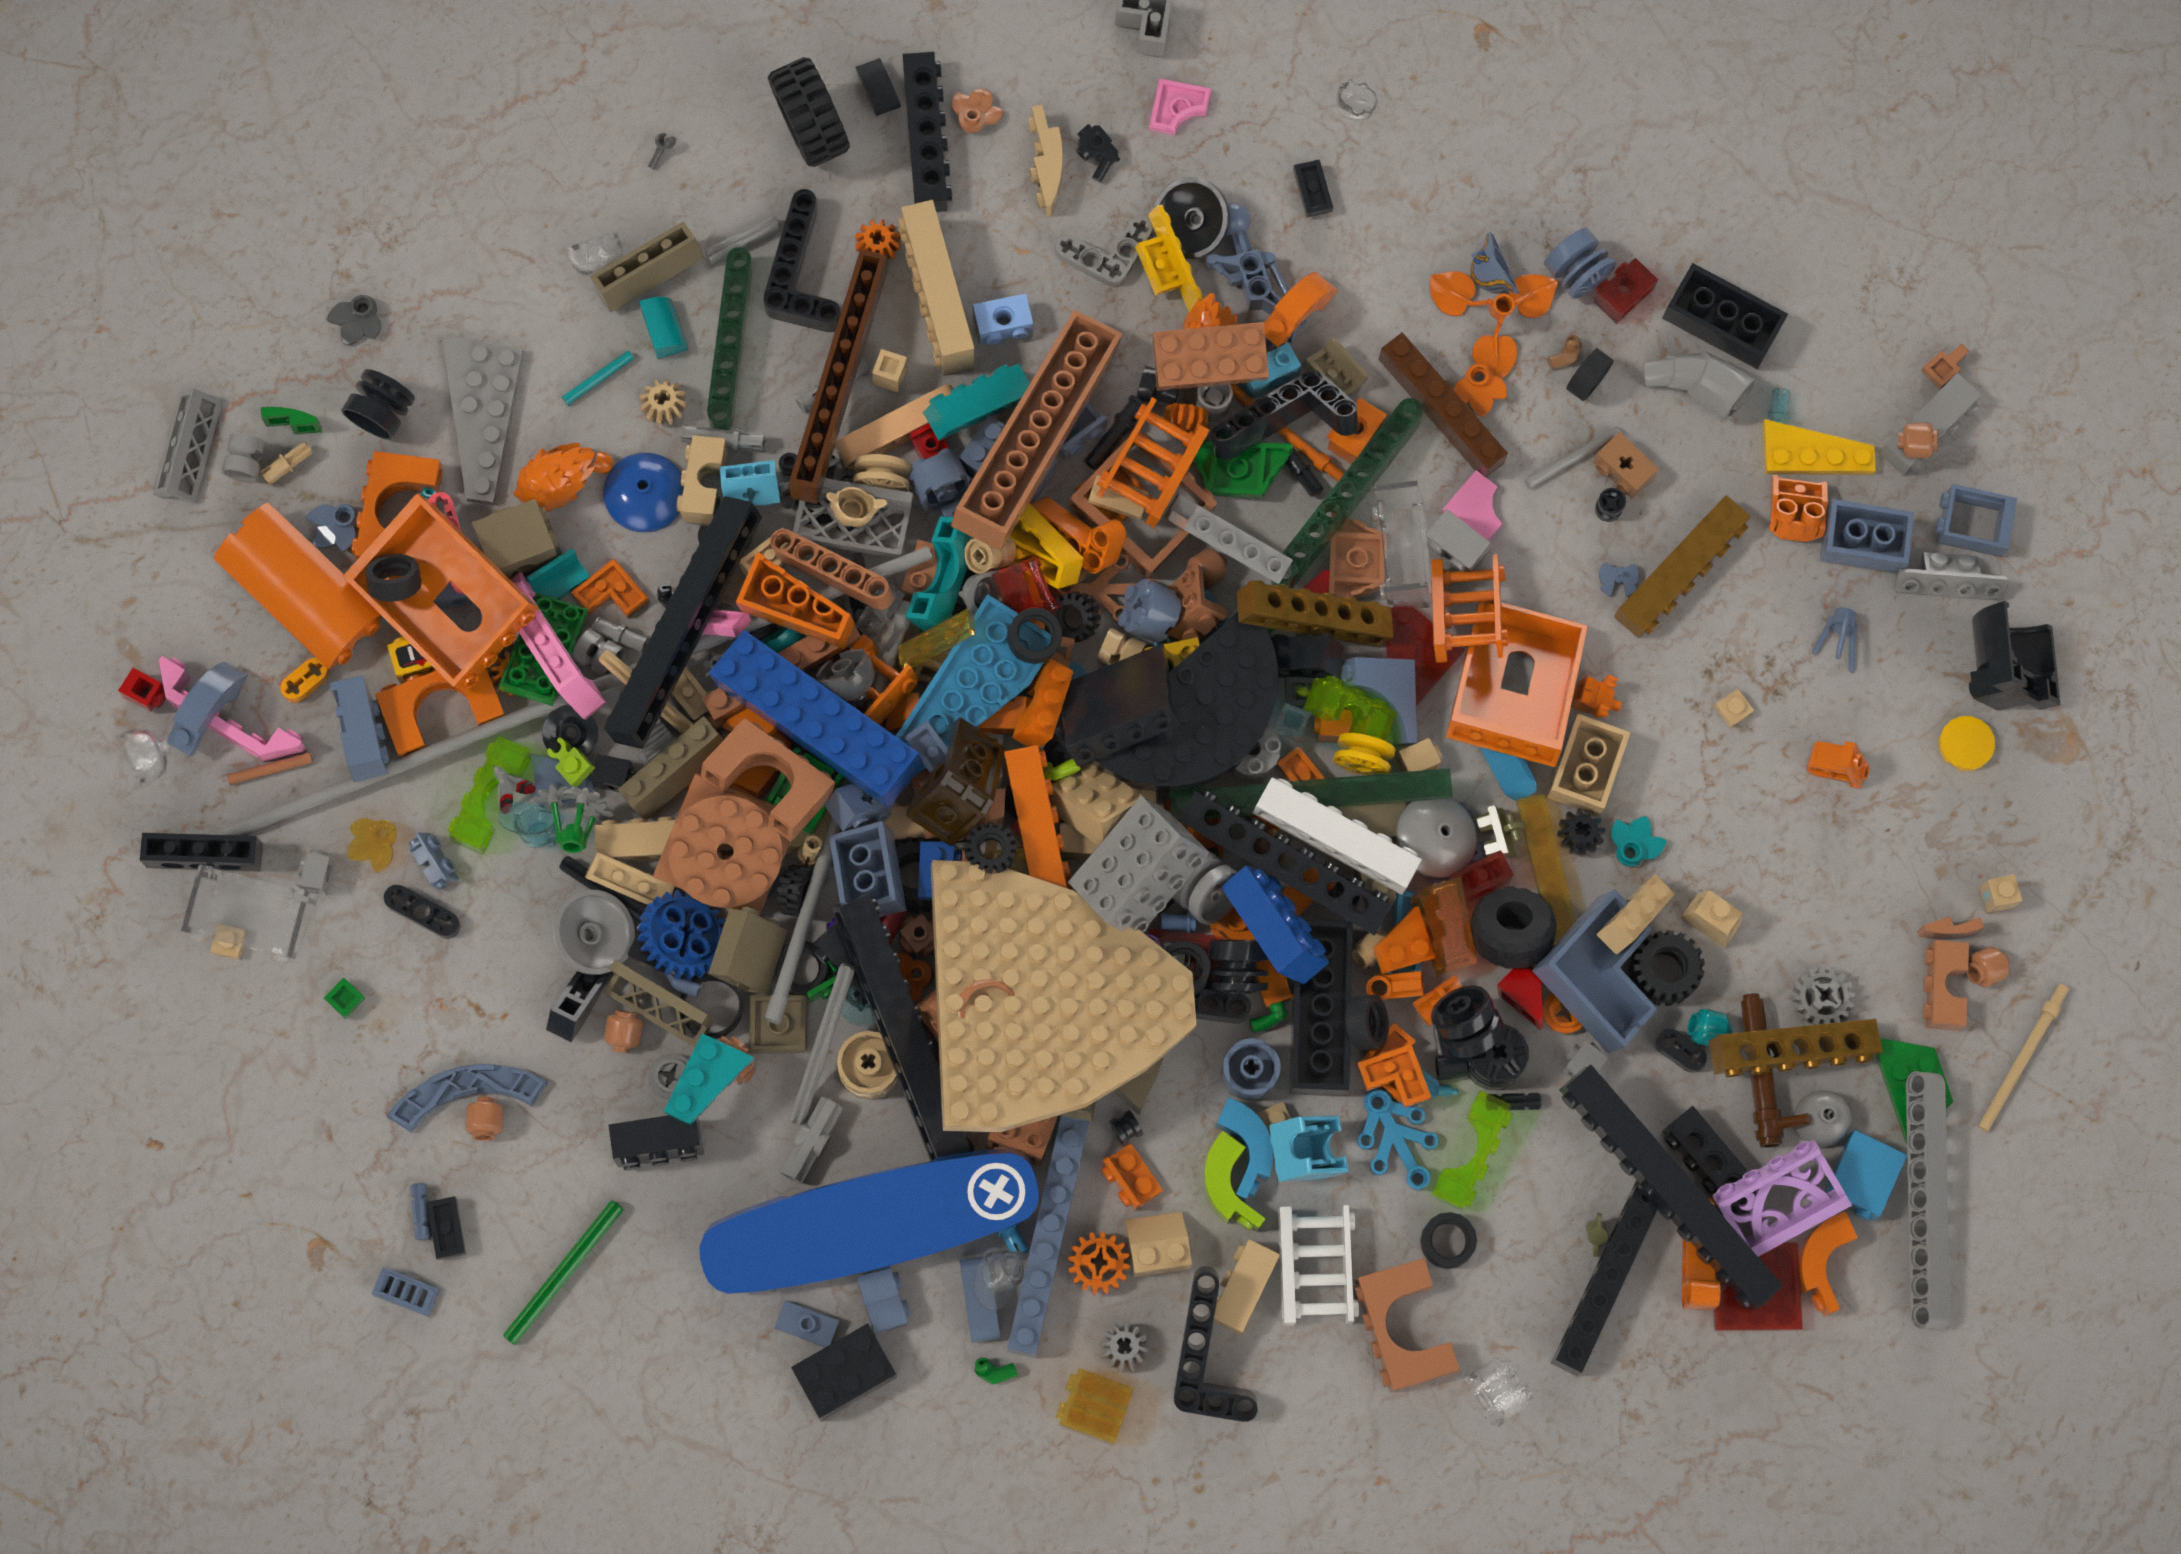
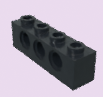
M142 833L140 861L146 868L261 871L263 843L257 836Z
M1691 1106L1662 1131L1666 1135L1664 1140L1673 1150L1677 1149L1684 1157L1682 1161L1691 1172H1697L1702 1178V1186L1711 1195L1716 1193L1721 1186L1725 1185L1726 1180L1736 1182L1742 1179L1743 1175L1748 1172L1694 1106ZM1688 1136H1695L1699 1139V1149H1693L1689 1146L1687 1142ZM1707 1158H1713L1718 1162V1171H1711L1707 1167ZM1743 1197L1731 1204L1732 1212L1738 1215L1747 1213L1749 1210H1742L1738 1206L1745 1204L1747 1199Z

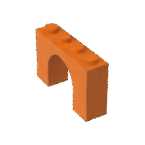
M374 451L372 460L367 462L366 475L369 476L368 485H364L362 489L363 512L359 511L357 515L358 538H354L352 542V554H355L356 559L383 532L384 528L379 522V513L383 503L390 496L401 491L422 492L424 488H432L436 493L439 492L443 474V466L440 459Z
M435 668L434 672L426 675H413L407 679V682L400 685L390 684L381 688V692L376 693L375 696L398 756L403 757L427 747L418 725L417 714L423 700L433 692L454 690L464 695L471 705L478 726L505 716L488 669L485 668L478 676L476 684L465 691L453 687Z

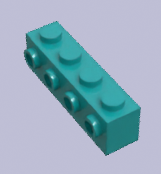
M1019 363L1011 367L1005 364L993 371L994 375L987 377L986 374H983L974 379L972 384L967 387L963 383L950 391L951 394L947 396L941 393L930 399V405L923 411V414L938 440L940 441L987 419L989 415L994 416L1018 405L1030 384Z

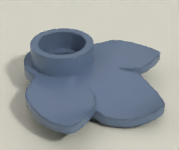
M324 504L311 510L306 518L318 526L314 535L313 545L316 548H329L336 544L343 552L352 546L353 539L356 538L354 528L357 526V510L349 504H341L337 507ZM349 515V521L341 522L342 516Z

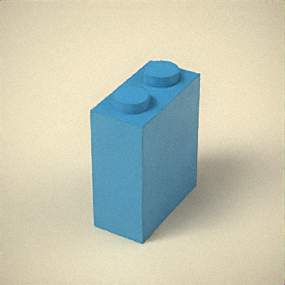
M1854 1130L1845 1141L1834 1166L1833 1173L1851 1202L1852 1206L1848 1208L1855 1211L1854 1215L1865 1221L1876 1220L1881 1217L1907 1155ZM1829 1180L1824 1189L1826 1193L1834 1190Z

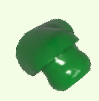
M1284 1002L1272 1003L1270 1005L1272 1014L1250 1019L1249 1023L1252 1033L1274 1028L1283 1021L1288 1014V1010H1285Z
M981 1357L974 1364L977 1376L993 1385L1018 1376L1014 1363L997 1367L989 1362L987 1358Z

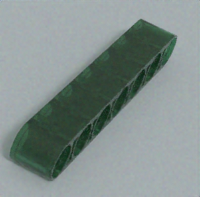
M742 247L731 249L726 258L707 406L710 427L729 430L734 421L753 271L751 255L748 250ZM738 260L746 262L742 267L733 265ZM736 285L743 287L739 292H732L730 290ZM730 311H738L740 313L734 318L727 316ZM728 336H734L737 338L732 343H726L723 341ZM726 361L733 363V366L728 369L720 367ZM721 387H728L730 389L726 394L717 393V390ZM720 412L727 414L723 420L713 418L715 414Z

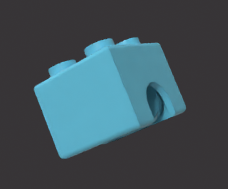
M1300 1116L1269 1125L1270 1142L1273 1146L1278 1182L1321 1180L1349 1172L1346 1156L1336 1158L1332 1155L1329 1147L1331 1136L1336 1132L1342 1131L1339 1116Z

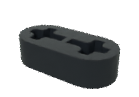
M1675 1029L1663 1030L1656 1039L1658 1051L1683 1070L1695 1073L1705 1066L1707 1061L1705 1051ZM1670 1036L1674 1037L1675 1040L1673 1043L1674 1045L1679 1047L1680 1050H1678L1674 1046H1671L1669 1049L1664 1046L1666 1041L1663 1039V1037L1667 1039ZM1684 1051L1688 1055L1696 1053L1698 1055L1697 1061L1700 1064L1694 1063L1690 1065L1688 1063L1689 1057L1682 1052Z

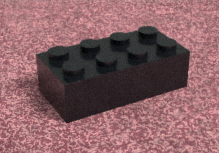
M1692 263L1667 306L1662 319L1758 370L1788 313Z

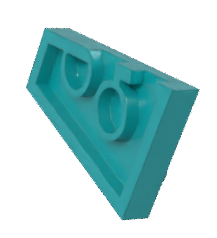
M702 1033L663 1112L691 1125L755 1058Z

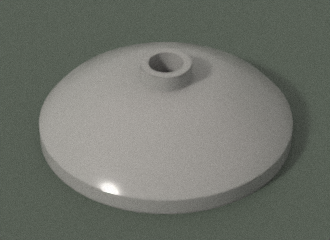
M1442 795L1419 797L1405 807L1397 822V844L1400 848L1407 847L1417 853V857L1422 860L1416 871L1433 878L1452 876L1463 870L1473 858L1477 844L1474 823L1468 812L1451 798ZM1441 828L1447 831V836L1441 833Z
M584 890L568 897L560 905L553 919L552 937L558 954L571 968L584 974L600 975L611 971L609 968L614 960L622 964L628 958L627 953L635 939V929L629 911L619 899L604 891ZM584 931H587L590 934L589 940H586L584 938Z

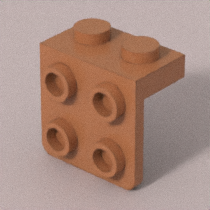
M1195 564L1185 571L1173 584L1168 586V588L1177 591L1176 597L1181 599V611L1175 627H1169L1166 634L1181 641L1196 637L1200 640L1227 618V608L1205 598L1202 566Z

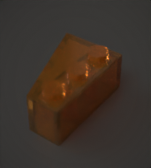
M1461 877L1431 885L1409 897L1413 908L1419 906L1435 955L1431 962L1436 977L1466 969L1477 963Z

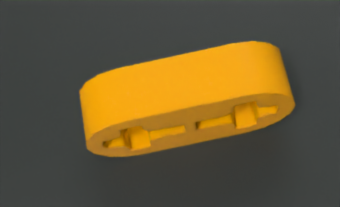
M316 657L310 658L282 681L280 686L281 693L287 701L299 703L326 682L330 674L329 669ZM311 667L320 668L321 675L318 677L315 674L311 675ZM291 684H293L294 686H298V689L300 691L298 694H295L293 692L288 694L290 692L289 686Z

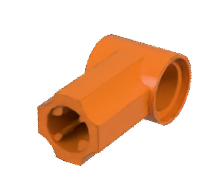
M1422 971L1390 974L1378 973L1368 981L1366 991L1368 995L1375 994L1382 1000L1424 996ZM1374 981H1384L1388 987L1385 994L1377 993L1373 987Z

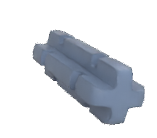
M415 1183L410 1186V1193L414 1199L411 1201L413 1224L416 1225L414 1237L416 1240H427L431 1238V1227L428 1226L430 1221L426 1203L428 1200L425 1199V1196L428 1195L427 1186L424 1183Z

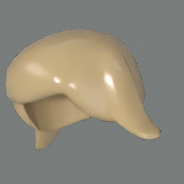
M846 487L838 490L836 494L831 492L826 494L827 499L830 500V509L834 517L844 526H865L870 522L873 515L877 513L878 509L885 507L887 504L885 499H875L872 494H868L857 487Z

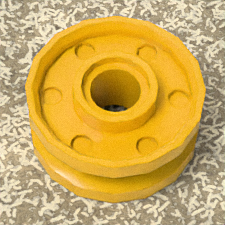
M1343 733L1339 735L1337 744L1343 750L1335 751L1333 762L1337 766L1364 776H1389L1391 765L1385 760L1393 759L1396 750L1393 745L1365 734Z

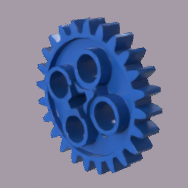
M676 890L672 896L669 892H665L662 898L657 896L644 909L646 912H643L639 919L642 922L637 927V930L642 932L637 938L638 941L646 942L641 951H649L651 953L647 961L655 959L657 961L656 970L662 966L666 967V976L671 971H675L676 979H679L683 973H685L687 980H690L694 973L698 978H701L705 972L709 973L723 930L721 926L726 921L723 918H716L720 910L715 909L711 911L709 909L710 905L692 899L688 893L682 897L679 890ZM667 916L672 917V918L674 919L675 923H674V922H671V921L667 918ZM694 922L699 923L702 928L697 927ZM664 941L670 943L673 948L666 946ZM691 947L696 948L700 954L695 953Z

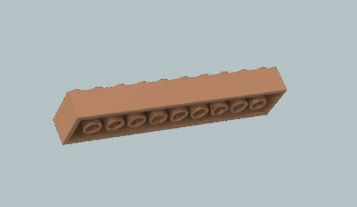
M1075 309L1073 310L956 507L951 527L999 551L1003 549L1117 353L1123 333Z

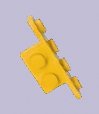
M1158 205L1148 214L1157 237L1139 242L1135 248L1155 296L1179 289L1190 312L1197 300L1202 299V292L1192 277L1191 266L1185 260L1181 251V242L1173 232L1169 214L1165 212L1162 205Z

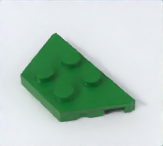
M1204 440L1194 457V461L1205 488L1214 496L1264 498L1293 452V446L1286 443L1259 442L1232 459L1221 460L1214 454L1212 440Z
M1880 1038L1883 1052L1877 1054L1876 1058L1905 1143L1907 1144L1906 1081L1912 1072L1940 1074L1945 1081L1946 1109L1953 1103V1099L1935 1048Z

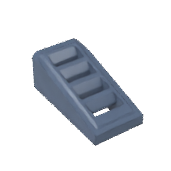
M383 1267L372 1295L429 1317L440 1289ZM389 1278H393L389 1293H384ZM401 1282H404L405 1286L400 1298H396L395 1295ZM412 1286L417 1287L411 1303L406 1300ZM423 1290L428 1291L423 1306H417Z

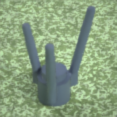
M1840 607L1835 609L1834 616H1828L1826 626L1817 640L1812 654L1816 655L1831 628H1833V632L1840 635L1835 656L1836 659H1840L1845 637L1849 635V672H1853L1856 631L1858 624L1855 623L1857 613L1849 608Z

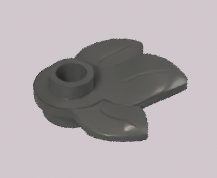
M367 295L356 296L351 302L338 303L327 316L329 323L341 325V338L345 345L357 343L364 335L370 339H375L381 330V321L376 315L377 305L374 299ZM362 306H367L368 310L366 312H359Z

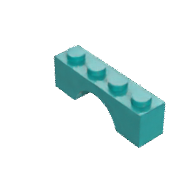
M940 516L931 541L937 555V569L934 580L926 590L913 593L905 618L923 631L946 633L968 568L964 558V549L966 544L975 538L951 527L953 517Z

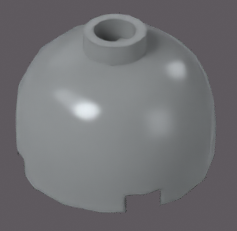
M1825 1090L1811 1092L1803 1097L1795 1107L1793 1116L1808 1113L1811 1119L1808 1125L1794 1127L1795 1132L1803 1142L1815 1140L1820 1149L1832 1147L1842 1141L1850 1130L1852 1120L1850 1108L1845 1100L1834 1092Z

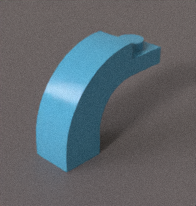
M1228 1097L1215 1128L1236 1137L1246 1147L1248 1166L1236 1193V1196L1245 1203L1248 1196L1254 1197L1260 1182L1255 1180L1256 1177L1266 1182L1269 1178L1273 1164V1146L1270 1142V1134L1260 1117L1246 1105Z

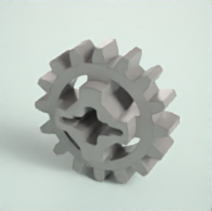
M1820 966L1816 973L1811 968L1806 972L1807 977L1801 975L1798 978L1801 985L1793 987L1792 990L1798 993V995L1792 998V1002L1799 1003L1795 1012H1803L1805 1014L1802 1018L1803 1022L1810 1018L1812 1019V1025H1818L1819 1022L1828 1024L1830 1021L1837 1023L1840 1022V1018L1845 1020L1849 1016L1846 1010L1854 1008V1004L1849 1002V1000L1855 997V993L1848 992L1847 989L1852 983H1844L1842 981L1845 976L1844 973L1837 977L1834 975L1835 968L1832 967L1826 973L1824 967ZM1816 980H1826L1829 983L1821 984ZM1837 989L1840 992L1841 1000L1838 999ZM1822 993L1827 995L1824 1002L1819 999ZM1806 995L1809 996V1004H1810V1005H1808V1003H1807V1001H1806ZM1818 1011H1826V1012H1828L1830 1015H1821V1014H1818L1817 1012H1818Z

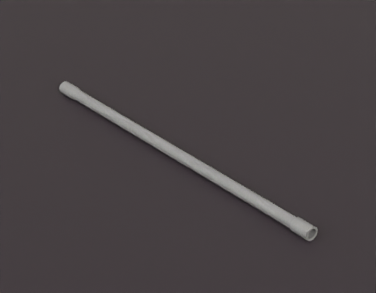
M901 600L898 603L892 622V630L882 657V661L892 668L895 666L905 632L910 624V621L905 618L910 605L908 601ZM878 672L873 688L883 693L888 687L890 679ZM869 699V701H868V704H867V707H866L865 712H866V711L869 709V707L874 703V702H873L872 700H870V699ZM845 778L841 787L853 783L847 778ZM832 816L774 993L771 995L764 1020L774 1024L781 1023L793 978L832 861L829 836L841 832L840 827Z

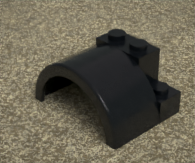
M2006 601L1987 606L1978 611L1972 618L1977 671L1970 672L1971 682H1969V691L1973 699L1997 711L2030 704L2040 710L2061 705L2052 626L2044 624L2032 627L2009 628L2007 610L2009 603Z

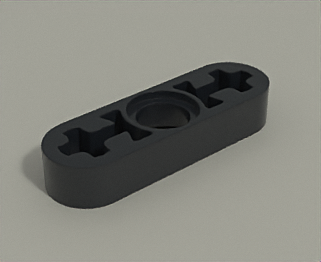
M392 885L385 891V904L398 915L444 939L453 938L459 933L460 921L451 911L402 885ZM402 892L401 896L403 899L410 903L408 912H404L407 906L401 902L393 905L394 901L391 898L393 894L398 895ZM421 904H425L430 908L429 915L424 919H418L414 915L415 908ZM436 911H439L437 914L439 919L445 922L449 918L451 919L452 929L446 928L445 931H442L443 927L441 924L434 921Z

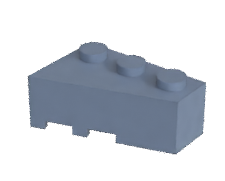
M363 675L331 682V692H333L337 702L335 711L337 718L339 717L342 730L340 734L347 766L353 781L356 782L387 774L385 763L390 762L386 745L382 746L381 740L386 739L382 722L378 723L377 717L382 716L378 701L372 700Z

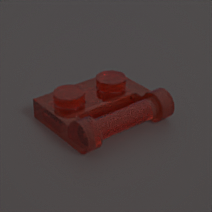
M1039 556L1029 557L991 575L1003 604L1018 614L1029 608H1042L1052 612L1059 607L1056 598H1052L1040 566L1042 563ZM1026 571H1030L1042 602L1036 605L1022 575Z

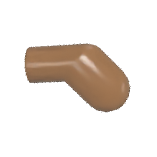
M1568 336L1562 353L1548 356V363L1551 369L1571 365L1577 361L1582 350V343L1578 336Z

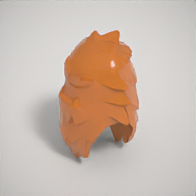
M1210 293L1204 299L1197 300L1185 317L1183 329L1236 325L1238 320L1236 314L1232 315L1229 306L1221 309L1220 302H1216L1215 294Z
M580 443L563 444L547 452L541 448L535 458H530L526 467L523 466L520 470L517 489L513 492V495L521 503L535 499L538 507L544 506L546 512L564 507L566 503L578 499L576 493L584 487L586 479L595 468L592 462L595 452L589 447L581 448Z

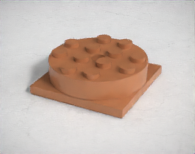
M696 772L652 877L683 889L691 897L704 904L733 910H742V907H749L759 912L758 916H760L790 845L788 839L768 826L770 812L776 805L731 786L724 793H721L700 778L701 774ZM724 843L731 845L734 852L722 857L718 846Z

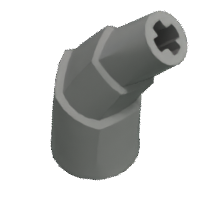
M1706 351L1693 354L1667 355L1664 359L1643 362L1645 387L1667 385L1669 388L1686 390L1691 397L1718 414L1725 421L1729 420L1741 408L1758 381L1752 375Z

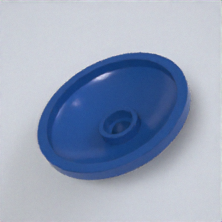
M637 453L627 456L615 464L606 477L603 487L605 506L610 516L619 525L628 530L644 533L660 530L671 524L680 514L677 511V499L679 495H683L684 486H681L682 474L673 462L658 454ZM641 483L648 484V487L644 490L638 488Z

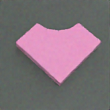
M1159 78L1149 130L1175 135L1178 127L1185 120L1195 116H1206L1212 88Z
M1476 470L1443 508L1441 513L1443 514L1448 509L1489 541L1502 525L1492 507L1493 495L1498 486Z

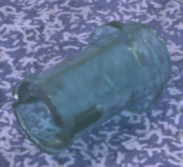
M1776 388L1772 391L1771 411L1768 412V417L1771 421L1785 424L1790 418V413L1788 412L1790 391L1783 388L1782 398L1780 399V388Z

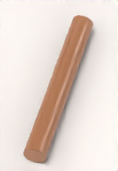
M308 752L227 774L229 784L233 785L311 764L313 760L311 753Z

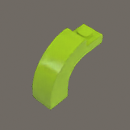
M1222 1130L1211 1146L1204 1166L1203 1182L1207 1199L1215 1213L1226 1224L1235 1215L1238 1218L1236 1222L1244 1229L1258 1231L1266 1218L1236 1196L1230 1181L1231 1170L1246 1147Z

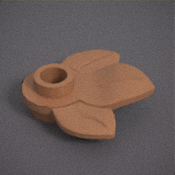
M976 89L970 96L956 92L952 98V110L959 116V124L967 133H977L984 125L997 123L1002 118L1004 111L1001 108L992 106V94L987 89Z

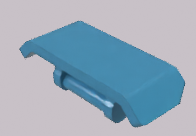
M1480 747L1507 797L1517 802H1522L1537 791L1536 780L1529 769L1530 766L1527 760Z

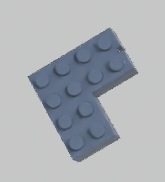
M1615 889L1598 896L1532 970L1607 1053L1624 1048L1637 1034L1638 1028L1644 1026L1657 1011L1653 1003L1620 968L1653 930L1647 926L1631 944L1617 955L1596 935L1627 904Z

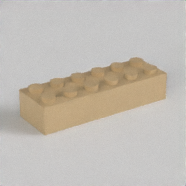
M929 200L901 207L902 217L897 218L899 225L898 233L900 234L901 244L905 245V258L908 269L912 271V284L915 294L918 293L920 313L922 318H925L928 342H932V356L935 367H941L943 375L974 368V345L934 202Z

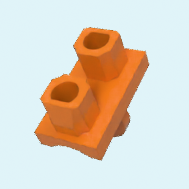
M1456 975L1413 1002L1414 1007L1428 1027L1433 1025L1431 1013L1435 1004L1450 991L1462 987Z

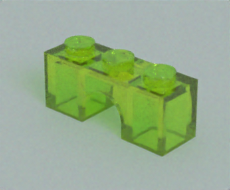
M1333 676L1314 680L1303 709L1304 711L1325 721L1340 720L1343 710L1347 707L1353 718L1349 733L1365 734L1386 741L1396 715L1395 711L1387 708L1388 704L1379 699L1371 700L1365 697L1364 691L1354 687L1347 688L1342 685V680Z

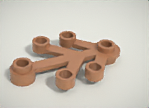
M1120 553L1118 559L1125 560V565L1118 566L1115 563L1107 567L1092 583H1081L1090 573L1081 567L1078 583L1069 585L1071 589L1068 592H1063L1060 588L1057 589L1052 586L1053 597L1056 598L1070 592L1091 595L1112 615L1114 622L1118 624L1119 618L1116 617V613L1119 611L1123 612L1124 606H1118L1108 595H1124L1127 587L1131 584H1111L1108 582L1119 572L1125 571L1128 568V556ZM1101 610L1096 611L1098 615H1102Z

